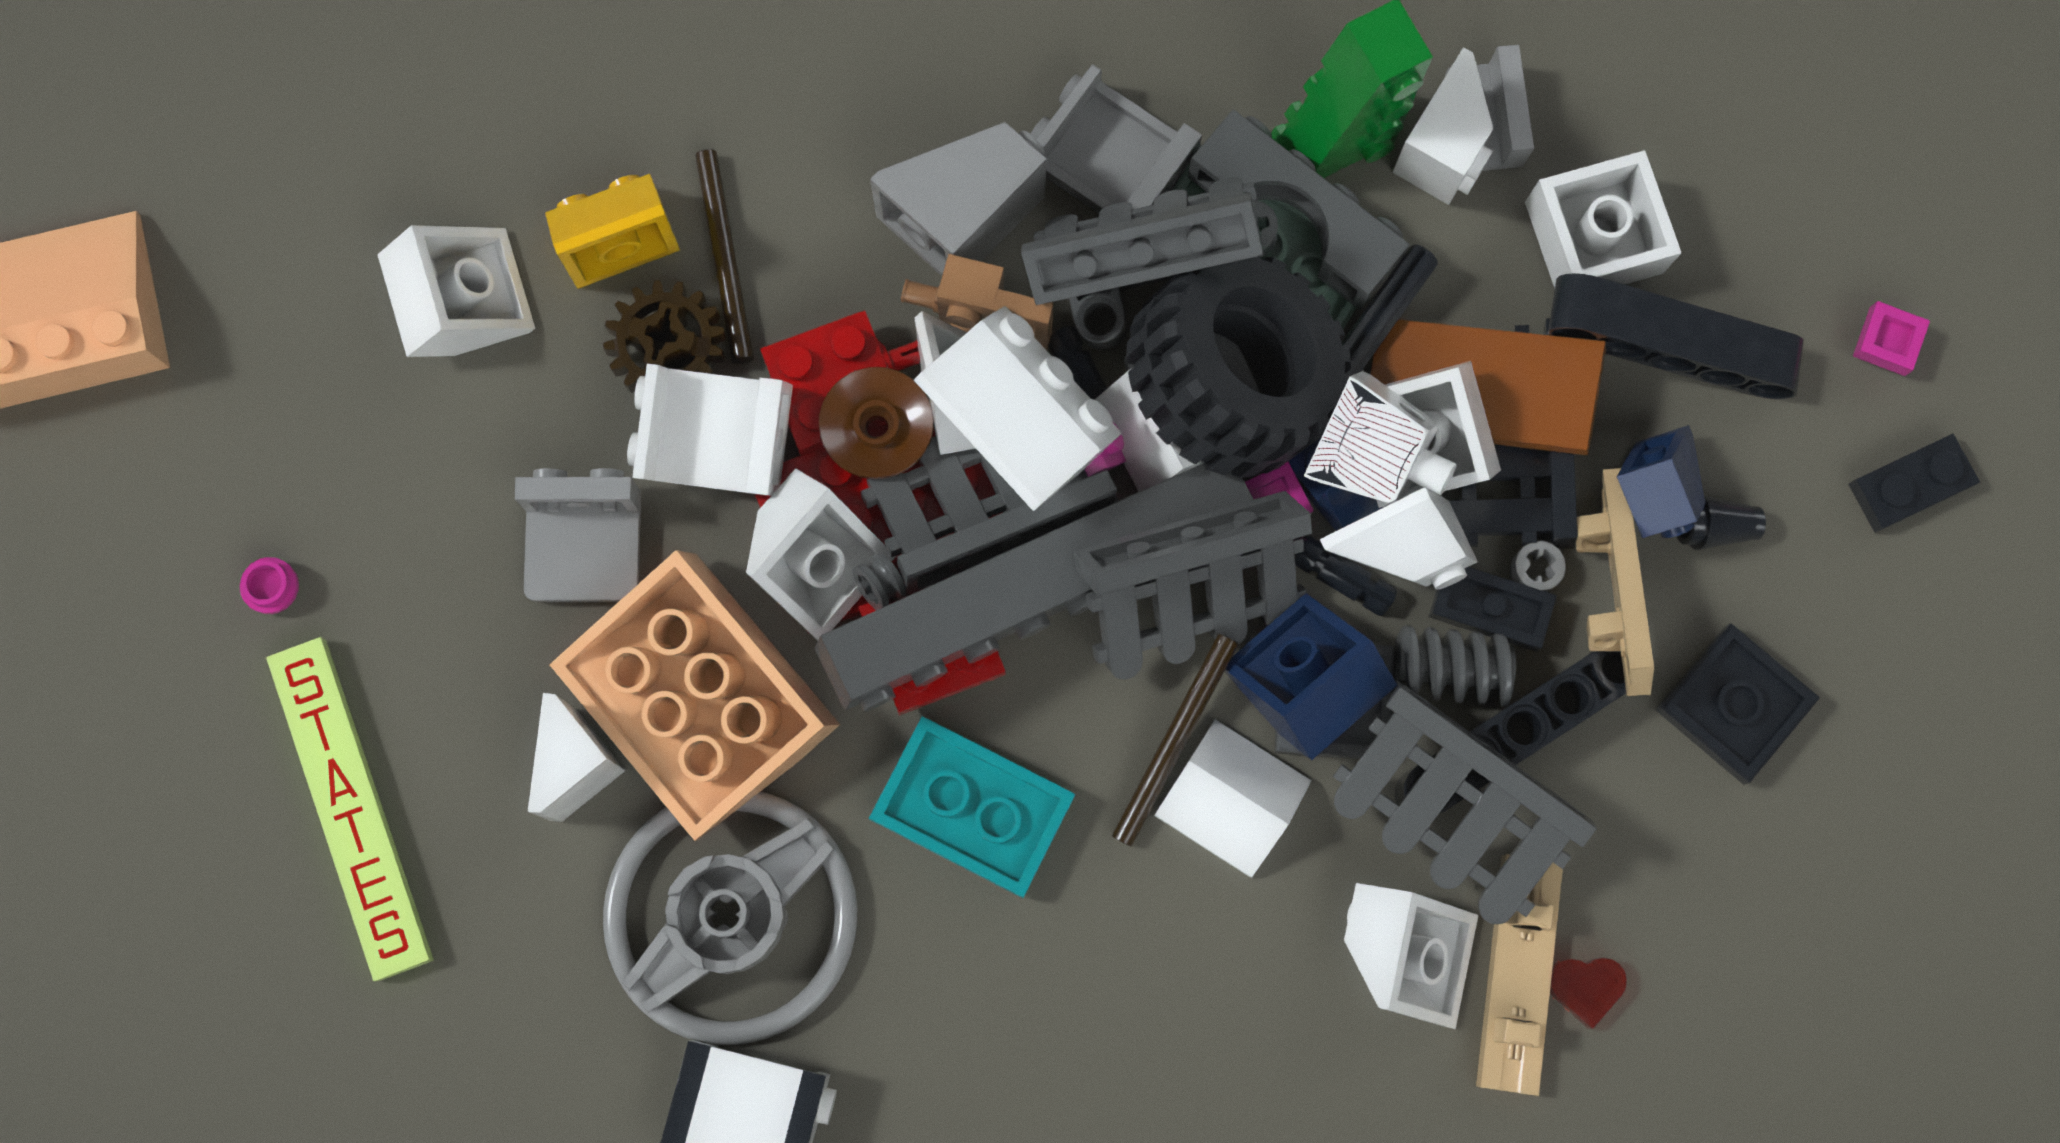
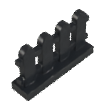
M1550 318L1545 320L1543 335H1549ZM1515 325L1514 331L1529 333V325ZM1494 445L1501 471L1486 481L1520 480V499L1477 500L1476 483L1462 487V500L1449 501L1471 547H1478V536L1522 535V546H1525L1529 543H1537V534H1550L1551 543L1558 549L1574 548L1577 540L1574 454ZM1548 479L1549 498H1535V480Z

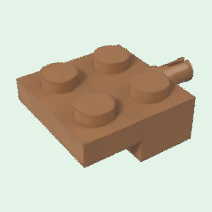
M948 254L942 279L938 287L910 281L909 279L905 280L901 295L902 303L906 302L933 309L934 313H938L940 320L965 332L972 329L982 319L1006 306L1012 313L1021 316L1028 322L1034 332V338L1048 351L1049 339L1052 334L1054 303L1049 302L1036 305L1033 297L1005 291L1004 267Z

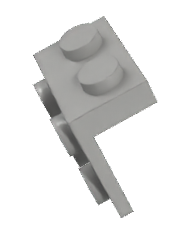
M551 468L533 470V477H515V501L526 511L524 594L529 600L533 602H619L639 584L641 490L631 477H624V471L611 468L590 470V477H567L566 471Z

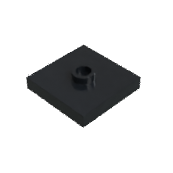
M1730 623L1720 631L1655 710L1745 785L1754 779L1820 697Z

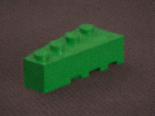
M1392 0L1345 25L1322 58L1321 62L1324 67L1310 76L1304 84L1303 88L1308 95L1304 103L1302 104L1300 100L1291 103L1284 113L1288 123L1275 126L1271 132L1272 139L1286 150H1297L1309 158L1315 166V172L1323 178L1363 158L1366 163H1372L1391 152L1395 147L1394 143L1399 132L1404 127V120L1409 110L1414 106L1413 101L1418 89L1424 84L1423 78L1433 56L1400 0Z

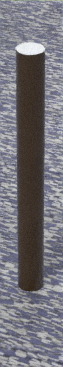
M713 149L701 150L695 154L731 359L734 364L748 363L754 360L717 151Z
M1218 633L1112 834L1113 838L1132 847L1239 645L1237 642Z

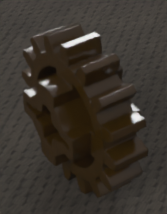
M655 280L652 286L653 294L645 296L636 286L632 289L635 299L632 305L629 306L621 301L615 303L621 319L620 321L607 320L604 326L608 333L616 337V339L604 342L603 349L608 356L617 357L609 366L616 377L627 374L623 383L631 393L635 391L638 378L645 376L647 363L676 370L685 364H689L682 370L714 374L709 364L711 362L723 363L726 357L723 350L714 345L727 340L724 328L713 326L721 317L715 306L703 309L706 304V298L700 290L687 298L683 282L677 281L671 292H665L660 280ZM654 311H657V312L651 314L650 316L644 318L646 315H648V314H650V313H652V312H654ZM686 314L690 315L699 324L702 338L697 337L695 332L685 330L687 324ZM672 332L676 342H666L663 349L658 350L655 341H665L668 334ZM629 346H634L637 351L645 353L643 359L645 364L644 370L633 362Z

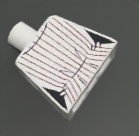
M1361 371L1349 377L1304 476L1386 503H1394L1406 495L1412 482L1426 487L1438 495H1442L1457 464L1428 450L1438 428L1436 421L1372 375Z

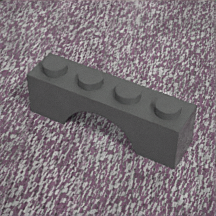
M1233 109L1192 157L1187 178L1204 191L1209 192V186L1212 183L1225 178L1239 177L1242 179L1243 184L1254 182L1257 200L1281 201L1301 211L1315 227L1321 243L1322 255L1317 278L1361 311L1389 277L1410 244L1403 239V233L1393 222L1380 216L1375 218L1359 206L1358 198L1350 189L1339 183L1332 185L1316 173L1314 164L1304 154L1294 149L1288 151L1274 141L1270 130L1261 121L1252 116L1244 118Z

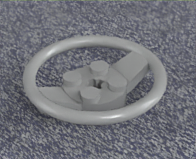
M759 792L736 811L762 815L778 821L790 829L743 857L731 854L705 856L684 868L668 891L669 898L665 908L666 924L637 963L632 955L627 937L626 908L628 895L637 870L647 854L665 835L681 825L667 807L650 818L633 835L617 859L610 875L603 906V931L607 954L613 971L624 991L644 1014L665 1029L687 1039L716 1045H739L768 1039L787 1031L812 1014L826 1000L844 973L852 953L857 929V899L854 882L845 857L834 839L815 818L793 803L765 792ZM821 866L824 867L830 882L834 901L833 934L822 965L809 984L797 996L772 1012L740 1021L704 1019L684 1012L668 1002L711 971L720 974L746 971L765 960L781 940L783 929L787 924L788 913L785 906ZM720 899L727 904L735 901L739 904L740 911L735 915L740 919L733 928L725 924L716 928L711 920L717 915L712 908Z

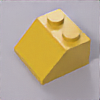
M650 174L641 177L638 175L623 176L613 181L607 190L590 196L577 194L567 197L557 204V208L545 212L555 251L577 289L680 251Z

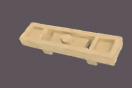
M1621 468L1603 469V489L1601 490L1602 513L1577 517L1576 549L1577 552L1608 553L1616 612L1588 616L1587 637L1589 650L1621 651L1627 696L1651 695L1654 662L1633 515L1617 479Z
M1509 854L1501 856L1500 868L1510 856ZM1555 863L1551 864L1527 896L1529 900L1535 903L1528 916L1525 917L1516 911L1507 922L1494 924L1476 1087L1539 1096L1563 869ZM1513 925L1538 926L1540 931L1513 927Z

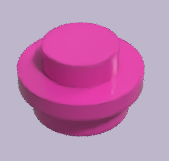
M274 557L261 558L251 563L243 572L240 580V593L244 602L251 609L263 614H276L287 609L294 602L299 590V580L295 570L285 561Z

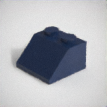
M1307 593L1233 655L1225 669L1228 677L1274 729L1311 761L1397 686L1373 642Z

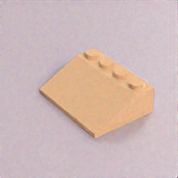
M137 211L0 243V409L170 368L141 216Z
M675 550L549 664L694 841L702 838L793 767L840 725L695 553Z

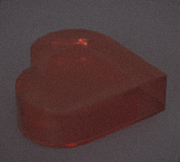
M1596 958L1586 963L1576 959H1565L1558 961L1552 967L1550 993L1554 999L1587 1029H1593L1622 996L1626 989L1627 978L1621 965L1612 959Z

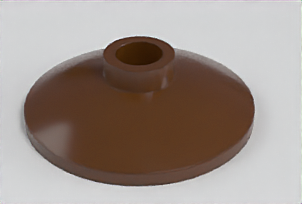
M869 367L846 375L828 392L819 415L820 436L829 456L845 471L866 479L890 478L910 469L926 452L933 434V413L925 392L912 378L890 368ZM875 420H881L888 425V430L883 436L873 437L867 432L868 425Z

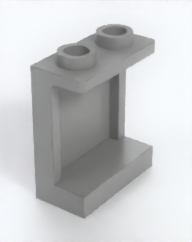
M1092 64L1083 77L1075 74L1068 81L1059 97V102L1062 105L1052 119L1044 116L1031 132V135L1037 139L1046 153L1044 156L1047 159L1046 178L1097 213L1109 205L1120 202L1131 203L1133 209L1154 205V199L1158 195L1172 191L1191 162L1192 157L1199 150L1202 134L1185 123L1178 132L1106 85L1101 80L1102 70Z

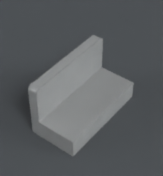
M1519 45L1498 46L1489 64L1477 65L1493 125V130L1484 145L1493 150L1482 171L1523 167L1534 150Z

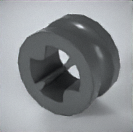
M878 553L871 557V565L869 567L860 564L853 569L854 579L860 592L875 610L889 605L891 598L899 601L906 597L907 591L904 581L897 568L885 555Z

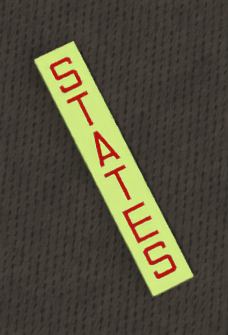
M319 637L266 657L373 981H381L433 961L434 959L327 641Z

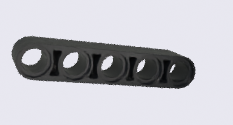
M1571 273L1560 275L1556 278L1548 330L1549 336L1605 341V354L1761 398L1789 399L1797 395L1804 339L1796 334L1588 274Z
M1621 651L1591 652L1469 732L1517 765L1626 694L1624 677L1621 683H1614L1609 681L1602 671L1604 657L1616 659L1623 668ZM1557 687H1566L1575 694L1577 709L1574 714H1567L1557 707L1555 702ZM1510 717H1519L1528 723L1531 729V738L1527 745H1520L1510 738L1507 732V723ZM1419 765L1406 772L1398 780L1395 787V801L1397 804L1400 805L1411 790L1414 780L1425 771ZM1468 774L1465 778L1478 789L1491 782L1482 775L1473 776ZM1455 792L1440 813L1445 812L1465 798Z

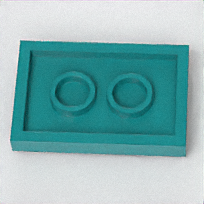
M922 716L881 793L869 820L1023 899L1076 794Z

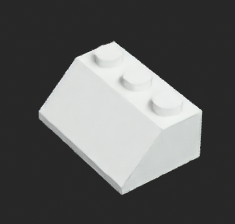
M1006 306L982 319L914 379L919 387L1033 511L1078 476L1122 434L1113 424L1109 411L1100 402L1089 398L1073 380V374L1069 367L1057 357L1051 356L1034 338V332L1028 322L1021 316L1012 313Z

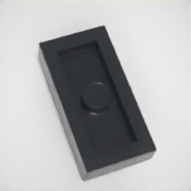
M1950 434L1874 470L1848 485L1874 533L1977 485L1980 483V480L1955 435Z
M1470 567L1464 568L1467 574L1464 579L1448 587L1436 590L1429 618L1470 631L1481 632L1488 637H1492L1496 633L1506 636L1508 643L1535 652L1542 649L1557 595Z

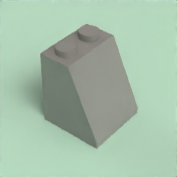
M1003 122L878 171L870 179L876 217L941 276L943 275L948 254L982 262L1045 198L1047 159L1044 157L1046 154L1045 150L1030 133L1022 130L1018 134L1006 122Z

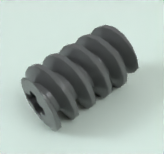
M1405 625L1401 628L1394 645V680L1397 686L1393 689V692L1398 687L1400 681H1406L1407 687L1416 694L1419 693L1423 683H1428L1433 700L1439 701L1445 686L1450 685L1453 689L1455 701L1462 703L1468 688L1472 687L1475 688L1478 704L1485 705L1491 689L1498 691L1501 707H1508L1514 690L1516 655L1514 646H1509L1506 636L1496 633L1492 635L1488 644H1486L1484 635L1481 632L1473 631L1468 635L1464 643L1461 633L1458 630L1450 629L1446 632L1441 642L1438 631L1433 627H1428L1424 629L1418 641L1415 629L1411 625Z

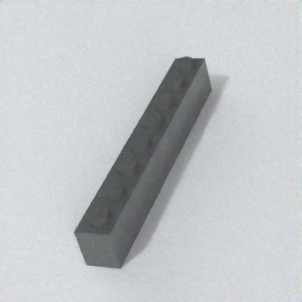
M1203 463L827 632L819 637L814 649L844 710L846 711L860 704L864 712L870 711L895 698L896 695L893 689L913 680L917 688L924 686L947 674L948 670L945 665L965 656L969 664L976 662L999 650L1000 647L997 641L1016 632L1019 639L1022 640L1049 627L1051 623L1048 617L1067 609L1070 616H1075L1088 610L1086 594L1094 591L1076 571L1074 550L1254 500L1243 478L1233 476L1232 471L1222 475L1206 470V463Z

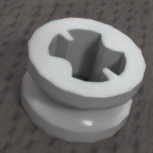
M1545 541L1529 543L1522 547L1512 558L1509 568L1510 576L1514 582L1548 592L1563 579L1566 570L1565 558L1561 551L1552 543ZM1533 555L1534 561L1542 556L1548 561L1549 566L1544 571L1549 578L1548 581L1542 582V576L1532 580L1525 571L1531 564L1526 556Z

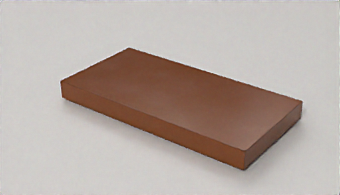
M1398 320L1374 353L1370 375L1385 385L1471 361L1494 444L1588 455L1606 353V343L1599 340Z

